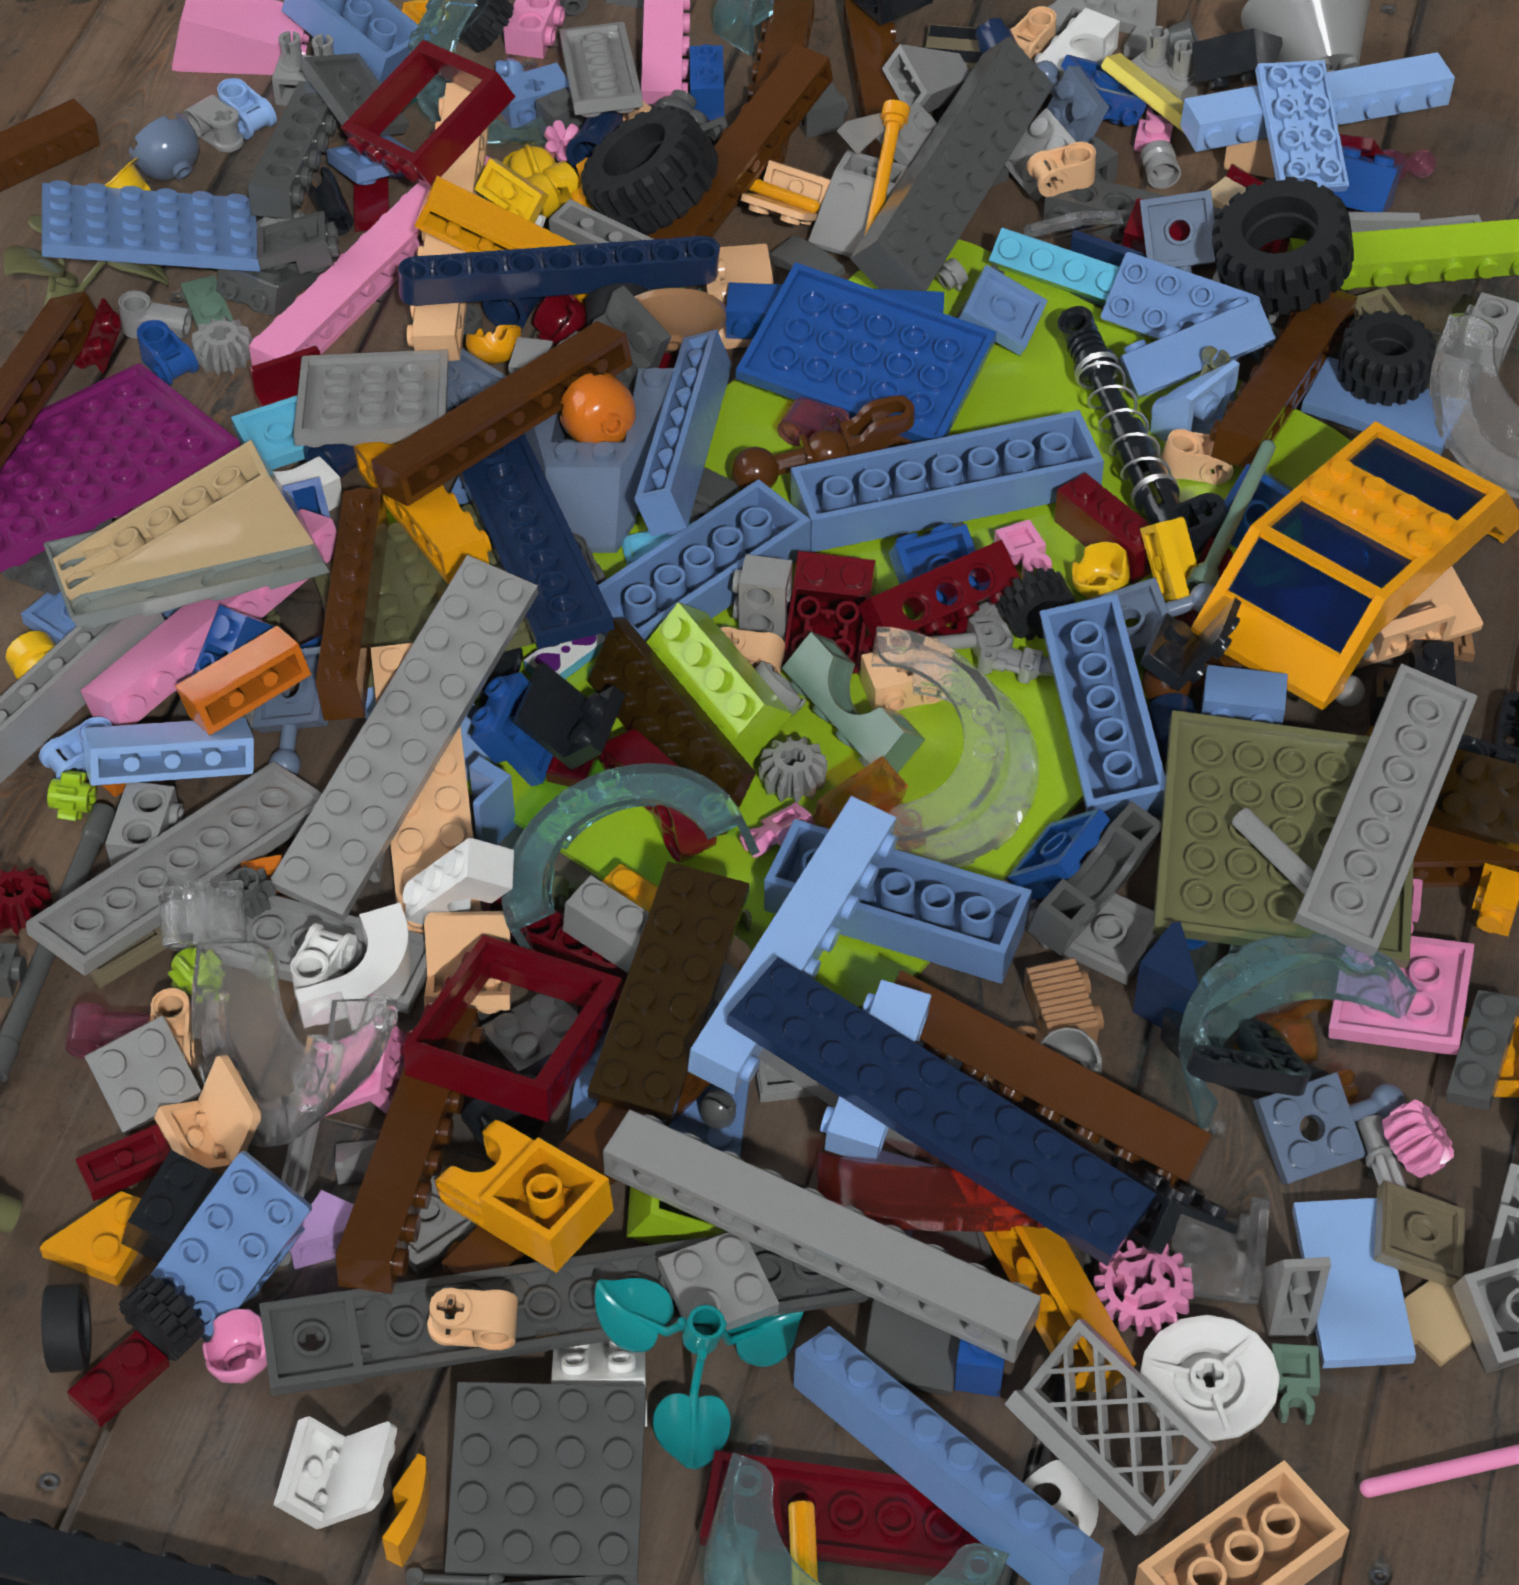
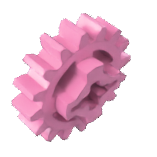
M1129 1240L1127 1241V1251L1122 1253L1118 1250L1112 1259V1263L1110 1262L1108 1266L1099 1262L1101 1275L1094 1276L1095 1291H1098L1096 1294L1111 1320L1118 1317L1119 1331L1124 1332L1130 1325L1136 1326L1137 1336H1143L1145 1327H1152L1157 1335L1161 1331L1162 1323L1167 1322L1171 1325L1178 1321L1176 1312L1186 1315L1189 1313L1188 1300L1194 1298V1286L1191 1283L1192 1270L1190 1267H1184L1183 1255L1181 1253L1169 1256V1244L1166 1245L1161 1255L1145 1247L1136 1248L1133 1241ZM1165 1272L1173 1280L1174 1288L1170 1287V1280L1164 1278ZM1114 1286L1118 1288L1119 1294L1124 1296L1123 1302L1117 1298Z

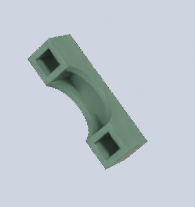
M810 632L782 667L792 679L790 685L800 695L812 700L815 704L813 707L814 712L826 722L833 723L838 729L835 733L836 736L844 744L855 748L861 754L859 761L868 770L876 774L882 771L896 776L925 741V738L902 714L879 707L869 713L860 715L855 709L850 696V680L855 663L832 639Z

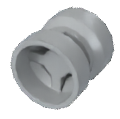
M1157 140L1143 148L1140 158L1146 170L1149 184L1154 188L1165 189L1177 183L1181 177V169L1176 160L1172 144L1168 141Z

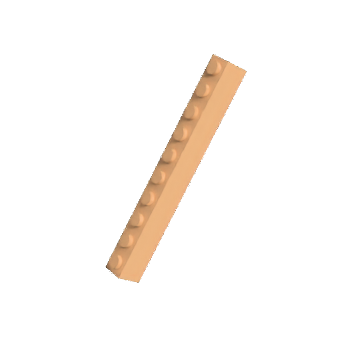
M446 83L445 95L439 98L441 121H436L435 130L472 92L471 90L455 83ZM489 126L441 176V178L480 197L481 194L474 190L485 166ZM421 230L424 246L418 247V256L467 253ZM467 302L421 306L411 305L413 325L407 326L408 346H414L415 351L448 349L449 361L460 360Z

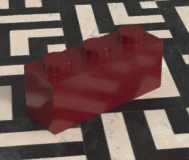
M1086 472L1057 489L1054 522L1085 547L1104 541L1118 543L1127 552L1130 572L1129 583L1132 585L1152 573L1140 528L1151 525Z

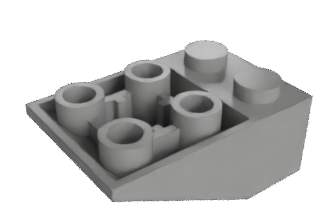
M851 150L846 151L833 173L809 237V242L825 251L848 257L853 255L864 238L879 158L862 153L857 154ZM893 162L885 204L910 166Z

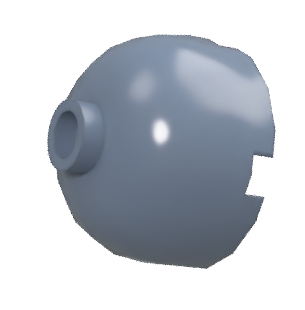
M180 113L175 114L178 119L169 120L165 115L149 123L134 138L138 143L133 150L131 146L129 148L132 160L139 157L136 163L137 167L145 175L158 181H168L175 178L180 180L187 177L192 172L193 165L196 163L200 151L198 136L193 126Z

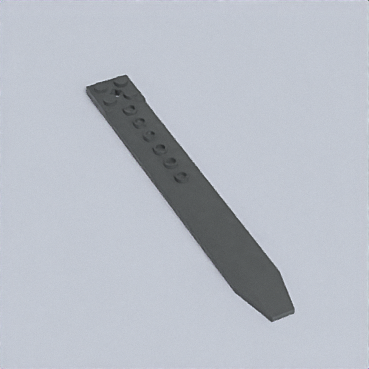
M901 1210L864 1213L867 1218L885 1226L893 1225L903 1231L913 1230L911 1238L927 1245H938L955 1258L972 1261V1263L980 1265L989 1263L992 1260L993 1256L989 1242L974 1216ZM719 1235L571 1257L557 1273L541 1263L535 1262L395 1283L392 1294L353 1289L259 1303L271 1396L365 1382L366 1378L611 1341L603 1331L595 1310V1286L599 1279L643 1278L664 1287L669 1293L674 1306L673 1317L670 1323L666 1325V1327L677 1323L681 1315L658 1268V1258ZM750 1242L779 1302L778 1312L766 1317L868 1302L873 1299ZM444 1288L481 1291L504 1290L515 1294L518 1298L515 1345L505 1350H487L481 1347L444 1346L436 1343L428 1334L427 1329L431 1298L436 1292ZM449 1299L448 1305H452L453 1300ZM446 1314L445 1319H453V1315ZM446 1328V1334L448 1335L451 1329ZM315 1334L318 1341L325 1340L324 1345L319 1346L316 1351H308L306 1348H301L299 1344L305 1343L306 1335Z

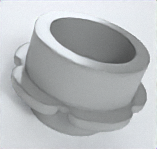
M954 258L944 262L936 274L939 283L948 291L954 288L959 292L962 290V285L968 281L965 269Z

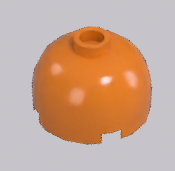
M592 373L585 374L572 382L562 396L561 403L563 404L562 416L560 415V422L565 431L577 442H622L626 439L627 431L635 422L636 405L628 388L610 373L595 376Z

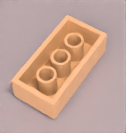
M1283 1460L1139 1564L1134 1585H1305L1342 1557L1350 1530L1289 1464Z

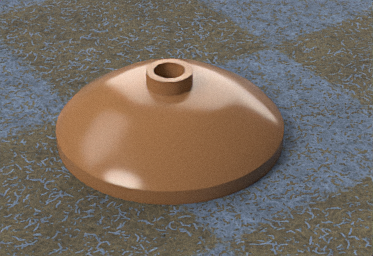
M666 288L634 296L672 336L666 348L667 351H679L684 337L716 329L719 332L727 320L725 305L721 300L706 292L685 288Z

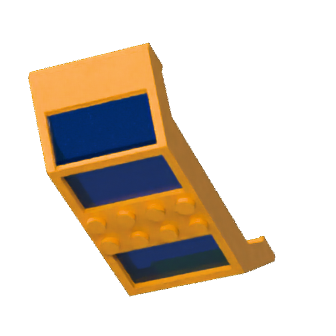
M1375 421L1250 526L1194 621L1191 630L1196 635H1199L1236 597L1242 602L1236 615L1240 618V621L1234 631L1228 636L1232 639V642L1224 654L1251 670L1288 674L1287 690L1323 710L1344 691L1346 682L1374 637L1486 534L1504 544L1519 530V510L1507 490Z

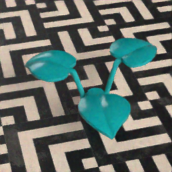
M643 1278L599 1279L595 1286V1310L599 1323L607 1337L618 1347L631 1352H646L655 1345L658 1333L668 1337L683 1331L682 1339L685 1347L696 1354L690 1396L674 1393L665 1397L658 1404L654 1412L652 1421L653 1432L660 1446L685 1468L696 1470L706 1466L713 1461L715 1450L721 1451L723 1449L731 1427L730 1414L722 1399L711 1395L699 1397V1387L707 1354L717 1348L722 1338L727 1346L735 1344L736 1352L740 1359L750 1365L768 1367L778 1364L784 1360L794 1345L798 1326L804 1311L764 1317L727 1331V1322L717 1308L710 1305H700L691 1311L688 1319L680 1317L677 1323L666 1327L673 1317L674 1306L669 1293L658 1283Z

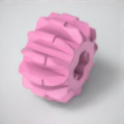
M1415 1099L1407 1104L1404 1103L1391 1111L1390 1115L1382 1120L1384 1137L1388 1140L1390 1149L1397 1156V1160L1404 1164L1406 1170L1415 1176L1423 1178L1428 1174L1432 1175L1454 1158L1452 1140L1448 1137L1446 1128L1442 1126L1439 1118L1432 1113L1430 1107Z

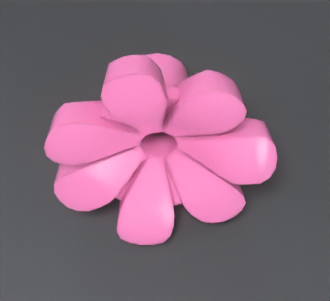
M556 120L552 127L548 126L544 131V137L548 140L544 149L553 158H556L557 161H568L566 148L568 143L578 133L579 128L575 124H570L565 129L564 123Z

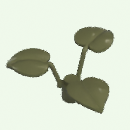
M30 215L28 219L29 226L42 234V215ZM20 245L9 246L3 257L5 275L29 273L49 276L47 292L43 302L44 306L51 298L84 291L106 263L116 269L157 280L166 286L168 285V278L160 265L98 261L82 283L78 285L76 282L77 277L70 272L64 271L66 258H59L58 262L48 257H42V251Z

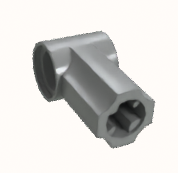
M136 290L122 294L118 300L121 329L127 337L138 339L137 329L139 325L148 320L163 321L181 339H187L191 332L193 320L191 309L151 302L149 295Z

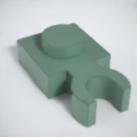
M1272 1343L1271 1351L1274 1354L1280 1376L1277 1394H1284L1278 1408L1279 1421L1287 1423L1289 1408L1298 1407L1305 1414V1424L1311 1425L1315 1413V1402L1311 1396H1318L1320 1390L1319 1347Z

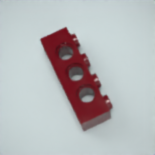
M1001 539L872 596L857 607L877 649L890 643L892 648L915 640L912 633L924 629L927 635L948 625L945 618L956 614L958 619L961 620L980 610L978 604L989 599L991 605L999 603L1001 595H1006L1004 589L1007 586L1014 587L1015 585L1012 581L1017 577L1020 580L1021 578ZM969 575L977 579L979 590L974 589L970 585ZM936 590H940L945 594L947 605L939 602ZM903 604L912 608L914 620L909 619L904 614Z

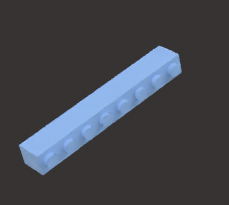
M1438 52L1327 72L1337 125L1449 105L1455 80L1454 75ZM1258 85L1184 99L1180 126L1195 152L1268 138Z
M853 796L850 797L691 1047L688 1072L733 1095L743 1081L751 1082L760 1065L761 1060L757 1057L763 1047L728 1026L727 1019L729 1013L777 957L812 979L816 977L821 965V961L818 960L824 950L830 953L839 938L841 929L838 926L843 919L850 921L860 902V898L857 896L862 888L869 890L874 883L879 871V867L876 865L881 857L888 859L892 854L898 840V836L893 834L897 817Z

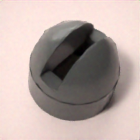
M714 1090L710 1091L703 1098L701 1117L707 1126L714 1129H722L734 1122L736 1118V1104L732 1095L728 1092Z

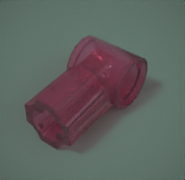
M79 1003L71 1011L65 1049L70 1055L79 1059H85V1055L149 1023L151 1013L108 1012L106 1008L96 1003Z

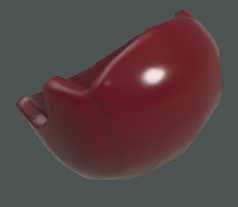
M573 294L547 296L538 307L533 324L540 332L539 338L553 341V347H556L560 341L567 339L575 331L580 332L584 329L586 325V310L582 302Z

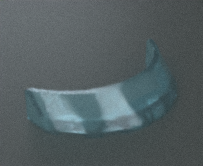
M429 0L426 4V13L422 17L417 29L411 32L408 42L409 54L422 40L455 53L462 29L477 7L476 0ZM437 75L415 97L418 99V104L422 111L435 124L436 121H441L439 98L445 95L446 83H453ZM538 117L518 128H510L503 121L495 119L489 126L487 143L529 144L530 146L545 145L548 142L544 137V131L547 126L542 117Z
M1311 934L1310 938L1288 939L1284 935L1272 936L1246 944L1238 953H1229L1202 977L1200 984L1187 1003L1180 1027V1064L1199 1127L1204 1129L1210 1125L1218 1101L1206 1086L1207 1082L1192 1076L1186 1069L1195 1045L1221 1048L1227 1039L1241 1026L1243 1020L1251 1019L1276 1006L1301 1000L1331 999L1348 1001L1375 1008L1399 1019L1407 1014L1417 993L1416 987L1387 955L1376 951L1373 956H1369L1338 942L1335 938L1322 934Z

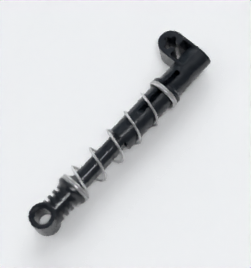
M1083 306L1068 308L1058 318V329L1066 349L1075 364L1073 371L1076 382L1080 387L1095 390L1088 397L1087 405L1091 409L1103 408L1106 415L1099 421L1098 429L1101 432L1108 433V438L1111 442L1109 453L1112 456H1116L1122 466L1120 477L1130 483L1133 490L1131 493L1133 505L1139 513L1144 514L1147 522L1151 525L1183 517L1194 555L1202 553L1210 537L1216 538L1228 513L1224 500L1215 493H1204L1182 503L1180 502L1178 483L1172 476L1171 468L1167 462L1159 458L1161 453L1160 445L1154 437L1148 434V420L1144 414L1137 411V397L1131 389L1125 387L1127 382L1126 373L1120 367V361L1114 352L1107 349L1092 312ZM1119 371L1123 377L1122 386L1116 385L1114 381ZM1124 390L1133 397L1134 409L1127 408L1121 396ZM1094 394H1097L1102 406L1096 407L1091 405L1090 399ZM1135 413L1141 416V418L1145 422V426L1139 418L1133 417ZM1106 417L1111 424L1110 430H1104L1101 427V423ZM1150 481H1153L1159 494L1155 498L1147 484ZM1161 498L1162 502L1157 504L1156 500Z

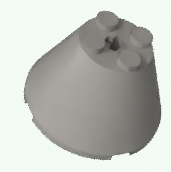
M1249 0L1241 12V22L1244 30L1255 28L1282 37L1283 45L1276 63L1325 60L1327 72L1360 66L1359 61L1371 0Z

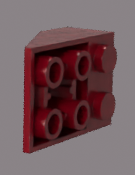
M798 551L782 665H785L809 633L813 632L832 639L855 663L852 674L860 675L862 647L864 639L868 634V628L857 606L875 594L877 580L875 560Z

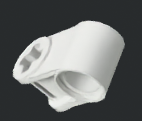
M312 924L305 936L304 942L290 964L294 993L295 990L341 977L354 959L357 949L356 935L347 933L343 936L326 931L321 924Z

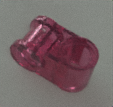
M799 397L793 401L779 422L777 431L785 442L793 446H800L799 434L804 433L806 440H808L813 433L820 429H834L841 432L840 422L849 420V415L840 407L829 406L808 398Z

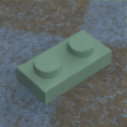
M215 275L180 284L188 309L192 310L193 322L197 331L199 324H210L211 318L220 321L227 316L230 322L233 321L225 299L219 292H216L217 280Z

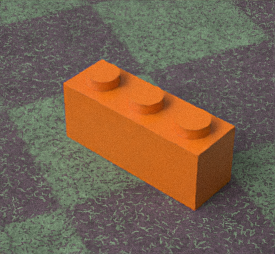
M275 626L175 685V688L188 716L210 736L312 674L299 644L280 627Z

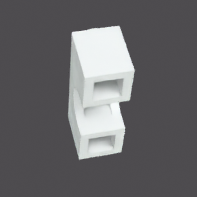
M1085 8L1076 18H1072L1069 21L1067 28L1059 36L1056 35L1052 39L1051 44L1043 53H1039L1036 56L1034 63L1037 64L1044 60L1053 62L1059 71V82L1065 73L1061 64L1067 54L1103 63L1106 56H1110L1117 49L1120 21Z
M467 838L406 883L402 897L403 903L406 904V921L424 925L425 916L430 912H470L471 899L493 903L513 888L514 850L474 838Z

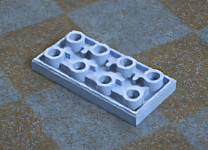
M1325 60L1258 64L1255 73L1276 181L1285 180V177H1296L1298 181L1303 182L1306 178L1317 182L1318 187L1324 185L1333 192L1346 191L1349 187V181Z
M1377 1198L1294 1202L1292 1213L1301 1259L1330 1257L1331 1262L1315 1327L1322 1369L1411 1364L1415 1361L1416 1353L1398 1269L1374 1261Z

